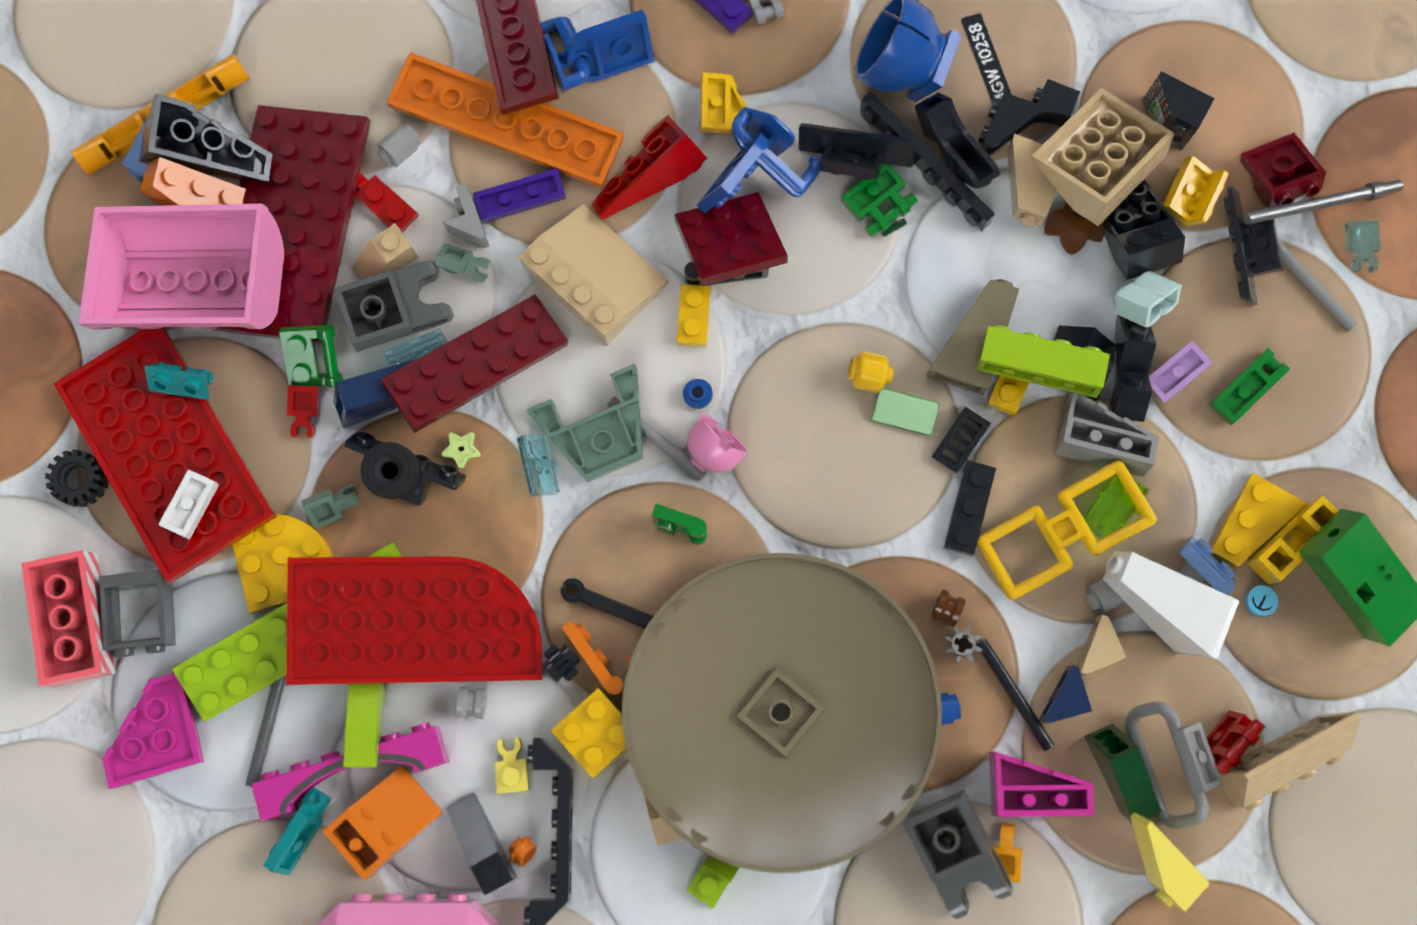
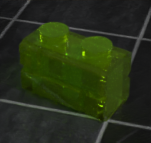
M1117 475L1109 478L1083 518L1092 533L1102 539L1127 525L1134 514L1139 516L1140 513ZM1135 481L1144 497H1146L1149 492L1148 489Z

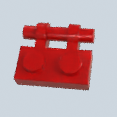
M1229 710L1206 737L1220 774L1225 776L1232 767L1236 768L1242 761L1240 757L1250 745L1254 746L1259 741L1258 735L1265 728L1259 720L1254 719L1251 721L1245 714Z

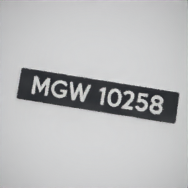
M981 13L962 18V25L992 104L994 100L1000 102L1004 92L1012 93Z

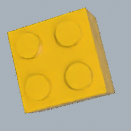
M599 688L551 730L592 779L601 774L627 750L624 741L622 713Z

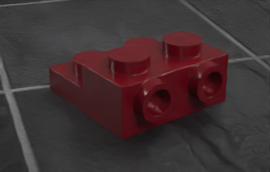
M1295 133L1241 153L1240 157L1241 164L1255 180L1253 189L1268 208L1293 203L1296 198L1303 195L1306 198L1314 197L1323 187L1326 171Z

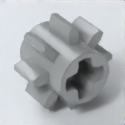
M955 626L954 631L956 635L953 638L945 636V640L952 643V647L947 649L946 653L951 654L955 652L957 654V663L961 661L962 657L966 656L972 663L973 657L971 654L974 651H983V649L975 644L982 636L976 635L973 637L970 634L971 626L966 628V632H960L959 628ZM964 636L969 637V643L973 647L972 649H965L964 653H961L955 641L962 640Z

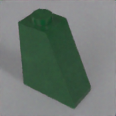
M1113 724L1086 735V742L1123 816L1132 824L1130 816L1134 812L1148 820L1152 816L1161 813L1139 747Z

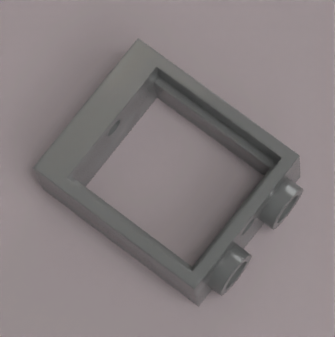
M159 569L99 576L103 651L114 652L115 657L133 656L134 650L145 649L146 653L165 652L166 646L176 645L172 583L170 584L165 581ZM158 586L160 637L122 642L119 591Z

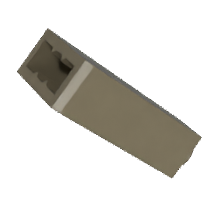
M990 280L931 365L926 377L984 395L989 388L993 376L992 373L976 370L984 334L988 326L1002 325L1008 327L1020 288L1013 287V284L1007 280Z

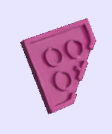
M174 673L153 678L147 682L143 689V695L135 708L131 709L119 729L121 732L112 747H109L104 754L102 761L109 789H115L205 762L190 698Z

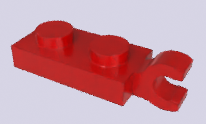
M359 171L357 184L359 191L355 194L356 199L386 226L390 227L395 223L403 233L419 216L418 212L376 175L368 181Z

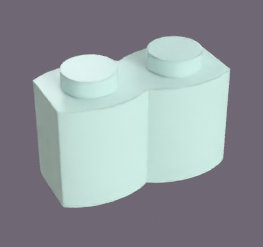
M1147 271L1141 276H1137L1132 283L1117 291L1114 297V304H1116L1114 313L1141 326L1150 327L1161 315L1169 313L1178 304L1182 285L1154 272Z

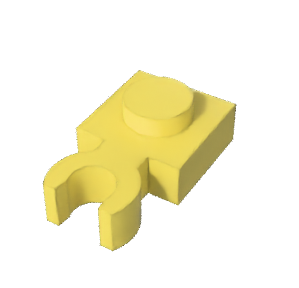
M519 737L514 738L515 747L511 751L505 749L504 739L497 741L498 752L503 756L502 762H494L497 794L530 790L527 759L518 760V754L522 749V742Z

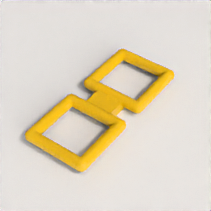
M1116 460L1059 491L1057 498L1065 511L1048 520L1040 506L1034 505L979 535L977 545L1009 600H1016L1071 570L1074 563L1065 548L1082 539L1089 553L1096 556L1156 523L1157 517L1121 460ZM1117 475L1141 517L1097 541L1072 498ZM1034 520L1058 562L1023 582L1014 585L991 543Z

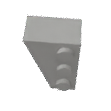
M1070 392L1064 402L1054 454L1102 467L1116 460H1121L1130 474L1144 477L1154 466L1159 437L1126 417L1121 418L1107 410L1108 406L1099 402L1097 404L1084 395Z

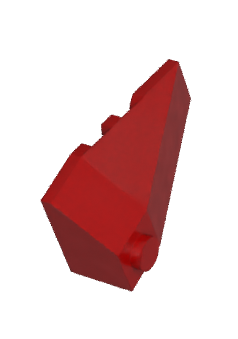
M669 115L665 116L646 134L641 141L644 147L636 157H628L624 162L626 167L622 175L613 177L591 204L602 220L686 179L690 174L697 172L701 168L702 163L707 159L703 152Z

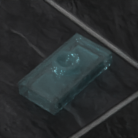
M531 434L518 437L517 442L530 496L553 495L560 492L547 435Z

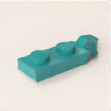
M312 787L303 798V804L299 807L297 813L287 823V829L278 843L271 848L269 857L263 866L271 872L290 875L323 823L321 815L332 798L323 791Z

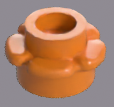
M526 836L524 839L518 837L510 845L508 853L511 854L509 858L511 863H517L523 867L533 858L537 846L531 842L532 838L530 836Z

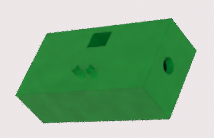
M1340 509L1299 550V553L1365 639L1390 647L1417 620V583L1365 513Z

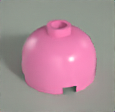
M705 414L699 417L688 434L687 446L693 456L691 462L702 472H705L707 469L714 473L731 471L747 456L748 453H745L747 449L727 428L724 431L716 425L719 422Z

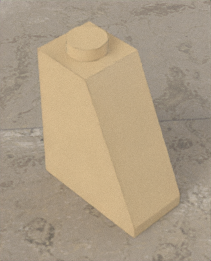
M1014 134L1007 150L1013 217L1019 219L1026 226L1041 227L1047 218L1057 190L1031 160L1032 155L1043 144Z

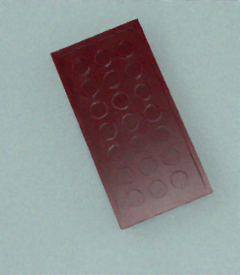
M258 105L250 141L272 153L269 182L261 183L240 180L239 187L246 189L242 204H264L268 207V211L275 219L282 237L284 261L278 313L273 322L263 329L218 327L211 330L280 339L279 331L281 327L327 325L334 294L333 288H335L358 184V173L361 170L371 124L367 116ZM318 338L314 339L315 344L322 345L321 340Z

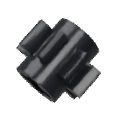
M553 644L543 653L548 660L542 666L557 682L562 677L569 682L579 673L575 666L580 660L566 644L560 649Z

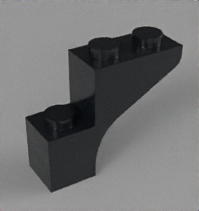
M1047 79L1043 89L1037 87L1031 102L1004 92L1000 102L994 100L988 117L993 118L990 127L983 126L977 142L981 143V147L991 156L1010 142L1014 134L1019 135L1032 125L1045 123L1062 127L1070 119L1081 91Z
M938 92L914 105L924 136L938 143L945 165L962 182L974 189L982 188L989 185L992 179L1001 175L997 164L963 125L952 98Z
M1119 315L1116 317V372L1110 406L1112 413L1121 418L1126 417L1131 421L1144 422L1152 395L1148 374L1157 343L1151 326H1141Z

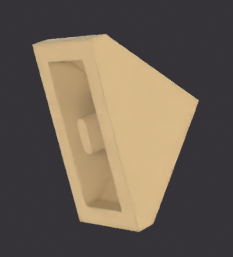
M1102 614L1094 619L1077 664L1081 676L1127 658L1113 625L1106 615Z

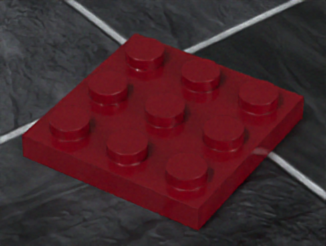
M759 192L726 200L719 209L712 207L706 213L700 208H695L674 214L676 226L701 286L788 263L787 252Z

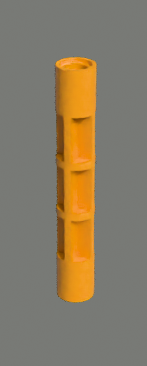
M233 53L174 90L169 91L164 96L188 102L196 107L195 110L197 111L250 78ZM152 103L71 150L75 160L88 176L129 152L149 115Z

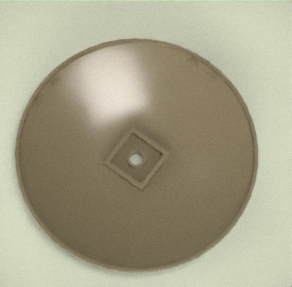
M766 553L747 556L707 570L689 581L661 606L646 626L629 662L624 682L622 726L625 746L637 781L651 805L678 835L697 849L733 866L753 871L800 873L819 870L850 859L876 844L895 828L920 796L933 768L941 736L942 706L937 673L930 652L910 617L883 589L863 575L843 565L809 555ZM777 705L787 706L790 710L789 718L785 721L775 720L772 716L773 708Z

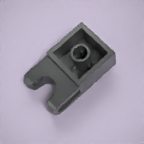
M421 262L333 288L356 352L448 323L453 319L454 313L448 304L443 302L426 304L419 299L421 288L435 281L438 277L439 270L435 266V262ZM372 307H377L378 310H381L375 316L369 315L371 314Z
M961 790L907 816L903 825L932 882L935 883L953 918L960 919L967 915L969 901L964 887L969 883L981 882L986 884L998 899H1005L1013 895L1012 882L965 790ZM944 831L952 832L955 835L954 840L949 836L944 837Z

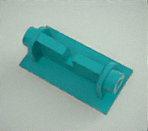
M163 362L145 366L149 391L209 400L208 384H213L214 373L209 372L208 369L188 367L186 371H182V366L164 364Z

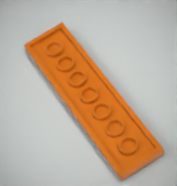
M409 52L386 102L389 108L549 169L557 168L560 173L602 189L625 138L624 133L547 103L503 115L499 109L494 83Z

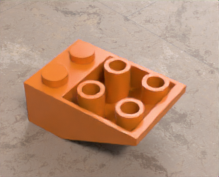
M401 765L346 809L322 832L359 876L366 880L372 878L435 821L443 811L405 766Z

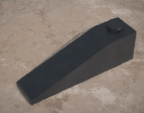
M159 94L154 95L143 132L139 162L149 163L161 157L207 175L261 183L269 182L272 153L244 136L232 133L221 126L222 123L216 119H209L195 110L196 107L188 102Z

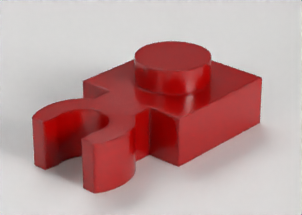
M288 386L287 416H296V420L290 428L292 437H299V428L301 426L307 428V438L315 437L316 427L311 422V417H320L321 387Z

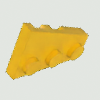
M1254 473L1250 474L1211 546L1214 551L1212 555L1234 568L1239 567L1308 503Z

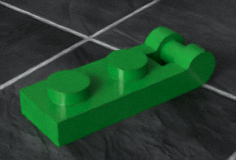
M1269 347L1209 404L1230 426L1238 421L1290 370L1284 362L1281 364L1273 357L1275 353ZM1263 365L1272 372L1270 375L1261 369Z

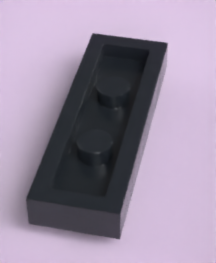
M966 460L943 545L944 549L969 556L975 554L996 472L995 467Z

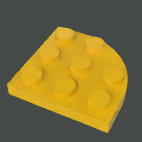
M276 514V518L232 545L249 613L254 614L281 606L287 602L288 557H333L332 551L322 535L304 521L288 515Z

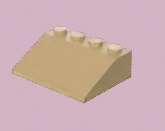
M1100 88L1032 155L1031 160L1074 211L1099 226L1166 157L1175 133L1113 94Z
M584 204L541 234L519 256L522 267L607 345L669 283L665 277Z
M1358 712L1320 714L1242 757L1241 763L1236 768L1232 767L1225 776L1219 773L1223 784L1221 786L1232 806L1245 807L1246 810L1253 809L1264 802L1262 797L1271 792L1273 795H1277L1288 790L1291 787L1289 782L1298 777L1300 780L1307 779L1318 772L1316 769L1318 766L1324 763L1332 765L1345 758L1343 753L1351 749L1354 744L1361 719Z

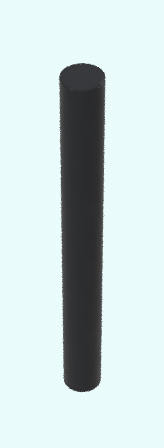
M985 638L977 643L976 646L983 649L981 654L1042 749L1047 751L1055 745L988 640Z

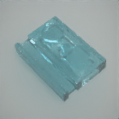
M439 328L384 352L388 364L394 366L421 358L448 343V340Z

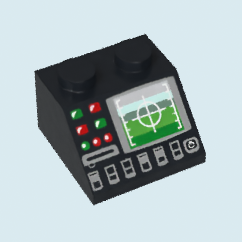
M1160 71L1145 94L1143 103L1148 117L1175 133L1170 148L1182 150L1199 129L1215 98Z

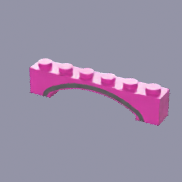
M430 722L411 727V734L400 736V732H395L382 736V743L378 744V762H395L410 765L413 767L414 772H422L450 763L440 726L431 727ZM335 751L320 756L322 762L310 765L309 760L291 765V772L280 775L279 770L260 775L261 781L251 784L260 821L271 820L298 811L299 802L312 787L315 788L329 777L349 769L343 768L344 755L340 756V752Z

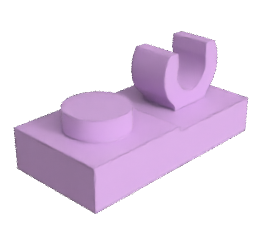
M1192 340L1149 376L1152 390L1166 403L1213 363Z

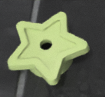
M450 432V445L442 452V457L454 459L459 469H463L472 458L480 457L481 453L473 445L475 433L470 432L461 437ZM461 446L464 447V450L462 452L459 451V447Z

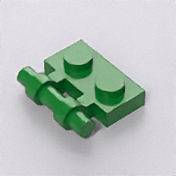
M883 164L877 180L864 179L841 196V202L858 222L867 216L872 219L873 222L865 228L870 237H873L878 232L886 231L892 221L899 216L904 217L911 211L910 208L918 200L913 193H910L905 198L898 193L905 187L906 183L890 164ZM889 200L893 207L882 214L878 208Z

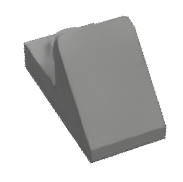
M467 183L457 186L456 190L459 197L455 198L454 201L460 216L444 221L443 224L446 230L483 248L490 246Z

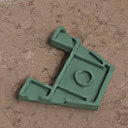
M635 363L610 374L621 403L564 427L555 402L552 399L527 409L528 414L587 482L643 459L638 368Z

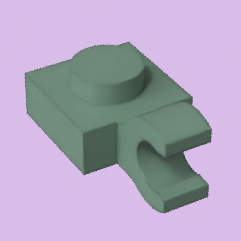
M444 244L436 256L435 266L442 267L449 273L464 274L467 271L474 281L484 283L488 275L481 273L478 267L488 269L491 261L484 257H474L471 251Z
M354 484L343 487L336 495H333L331 489L308 497L302 500V507L316 530L343 519L342 510L360 504Z

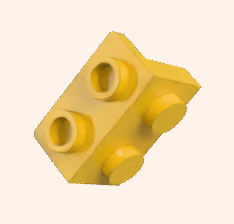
M1194 156L1185 157L1163 206L1169 214L1185 226L1204 224L1213 213V207L1225 187L1224 183L1229 173L1225 170L1212 171Z

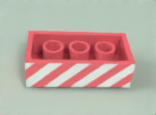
M79 550L21 563L39 686L55 688L116 674L113 653L103 651L99 579L101 575L97 554Z

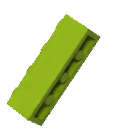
M996 325L994 327H987L976 370L1097 398L1104 387L1110 354L1103 353L1096 347L1087 346L1082 348L1073 346L1066 340H1047L1041 338L1036 333L1026 332L1022 334L1013 332L1006 326Z

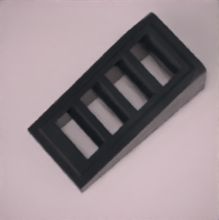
M964 406L932 455V458L958 473L991 423ZM965 418L979 426L977 432L962 423ZM958 428L973 437L970 442L956 433ZM953 438L966 447L964 452L949 443L950 440ZM945 448L960 457L957 462L942 453Z

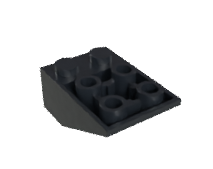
M1143 180L1103 221L1104 236L1110 252L1126 280L1141 276L1147 271L1154 272L1183 262L1185 236L1147 181Z

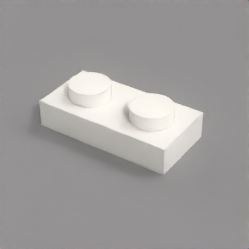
M188 469L158 525L190 540L219 484Z

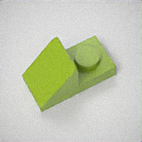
M708 855L686 891L711 908H714L740 867L733 866Z

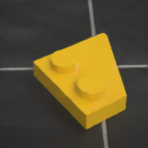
M702 72L700 132L733 134L731 129L734 118L743 107H747L742 96L737 92V85L731 74Z

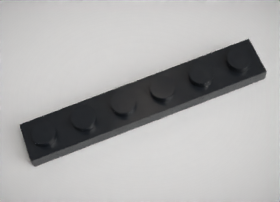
M871 91L862 98L860 106L862 118L869 125L874 124L881 131L882 135L914 139L916 143L913 165L922 172V176L931 186L936 185L943 192L944 199L951 206H957L964 213L965 220L971 226H977L983 231L991 223L995 213Z

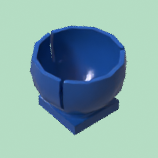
M890 0L874 21L862 44L855 65L856 78L868 87L885 93L909 89L906 97L917 102L943 87L962 34L953 29L946 34H942L932 11L918 0Z

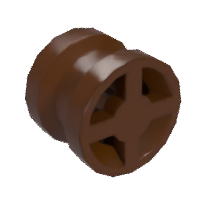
M943 589L933 607L931 618L936 620L941 618L947 622V625L954 627L963 611L966 599L962 597L954 598L950 596L949 591Z

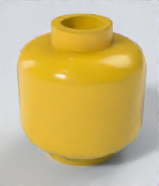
M861 351L856 357H851L847 379L851 380L852 386L856 389L879 393L885 384H891L894 368L889 367L887 356Z

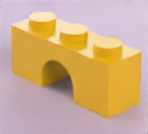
M1323 495L1310 500L1246 563L1268 585L1282 581L1302 561L1299 550L1338 510Z

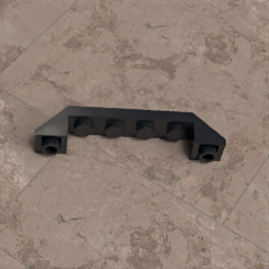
M533 738V744L528 745L527 753L528 763H533V770H558V776H553L552 795L558 796L557 808L552 809L551 817L552 828H557V841L551 842V860H556V873H551L550 892L556 893V898H533L530 901V906H525L524 925H545L571 899L574 770L543 738Z

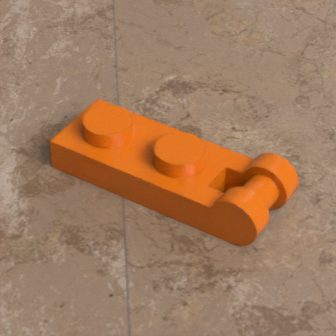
M572 620L561 628L605 690L614 696L621 695L624 690V681L620 677L612 676L608 671L606 665L610 662L600 648L595 651L588 642L592 636L582 623L576 626Z

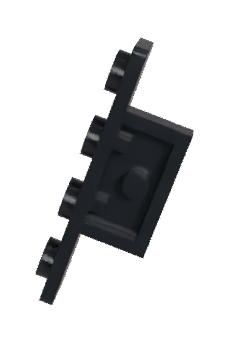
M801 123L799 126L798 148L800 151L822 154L819 161V171L829 172L833 175L854 176L865 180H877L883 164L912 167L914 164L916 143L914 139Z
M1232 186L1227 188L1228 197H1224V205L1227 214L1232 216L1233 225H1229V235L1232 243L1236 242L1238 252L1233 254V260L1236 270H1241L1242 281L1238 282V290L1241 299H1245L1249 305L1254 306L1258 305L1253 277L1284 270L1275 219L1246 225L1243 220L1239 192Z
M360 432L348 438L344 446L365 455L372 447L384 442L376 440L369 433ZM415 454L420 467L419 480L414 489L400 499L420 506L424 503L430 481L452 490H457L465 482L466 475L460 473L455 467L449 465L442 466L432 462L427 456ZM388 462L384 465L382 474L386 479H393L397 476L398 466L395 462Z

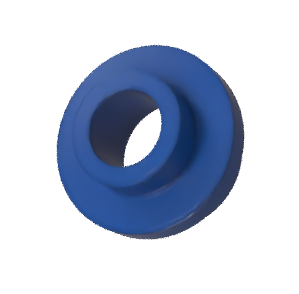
M693 379L684 386L683 399L689 407L702 409L709 405L713 397V391L707 381ZM694 389H701L704 394L700 398H695L692 392Z

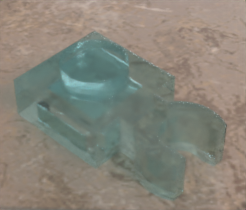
M1348 221L1345 224L1347 253H1355L1356 256L1351 264L1352 271L1354 273L1362 269L1361 261H1364L1368 264V271L1372 273L1378 268L1379 264L1377 257L1373 254L1381 249L1379 221Z

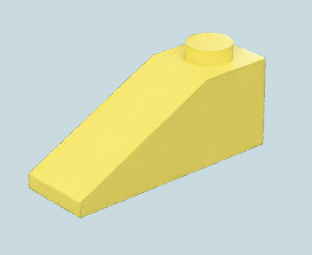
M1134 812L1130 818L1148 881L1157 890L1155 896L1168 908L1175 905L1186 912L1210 883L1150 820Z

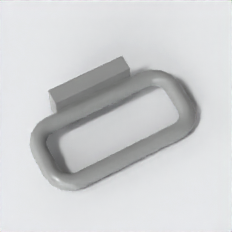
M1150 702L1134 707L1126 716V732L1128 738L1140 749L1161 809V813L1156 815L1157 818L1164 825L1176 829L1203 823L1209 812V804L1205 792L1223 784L1201 722L1182 727L1175 710L1163 702ZM1155 714L1162 715L1165 718L1195 801L1196 809L1193 813L1174 816L1168 812L1138 728L1139 719Z

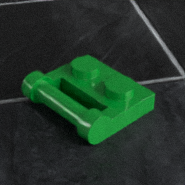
M333 325L281 327L279 335L289 386L335 387L336 382L343 381L342 373L338 370L333 340L336 334ZM315 338L321 340L327 373H320L314 342Z
M655 504L652 518L654 524L658 526V531L673 536L676 532L688 535L690 541L697 545L705 542L707 539V526L704 520Z

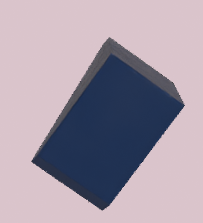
M1070 665L1065 668L1039 717V721L1043 724L1092 712L1084 682L1077 666Z

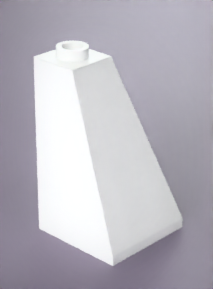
M1114 551L1106 564V573L1103 580L1173 651L1178 654L1217 659L1239 600L1134 552Z

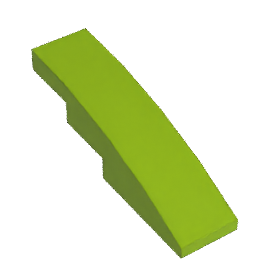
M385 683L349 684L343 768H378L379 736H381L382 706H385Z

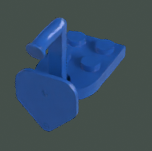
M643 9L583 29L578 33L571 20L567 17L560 16L541 22L544 32L543 38L548 50L552 71L562 94L566 93L568 89L577 87L584 82L600 81L655 62L647 18ZM557 32L565 51L556 53L548 34ZM568 67L571 74L564 76L563 70Z
M743 107L734 118L731 129L734 139L741 150L731 160L696 206L704 213L712 207L719 209L727 199H732L742 187L739 183L743 178L747 179L758 166L789 195L796 198L801 197L820 173L819 161L821 158L816 156L810 157L808 160L809 166L802 176L799 177L778 158L780 154L795 142L793 132L777 116Z

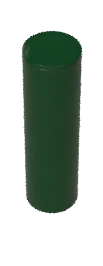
M903 218L890 225L886 231H881L882 236L886 237L907 225L906 220Z

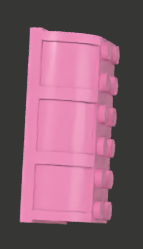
M264 204L94 207L78 324L96 330L111 329L113 327H136L139 329H160L162 327H193L195 329H215L218 327L266 328L273 322L278 313L284 261L282 237L275 219Z

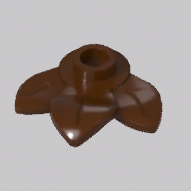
M1066 203L1064 209L1051 213L1044 228L1046 235L1060 236L1063 249L1070 255L1078 253L1086 244L1087 239L1094 242H1102L1105 230L1103 222L1097 226L1083 216L1076 217L1068 203Z

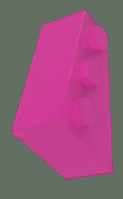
M989 752L992 816H1095L1092 782L1022 761L999 752Z

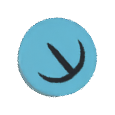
M1265 585L1249 589L1244 597L1246 609L1250 614L1257 617L1271 615L1276 611L1279 603L1276 592Z

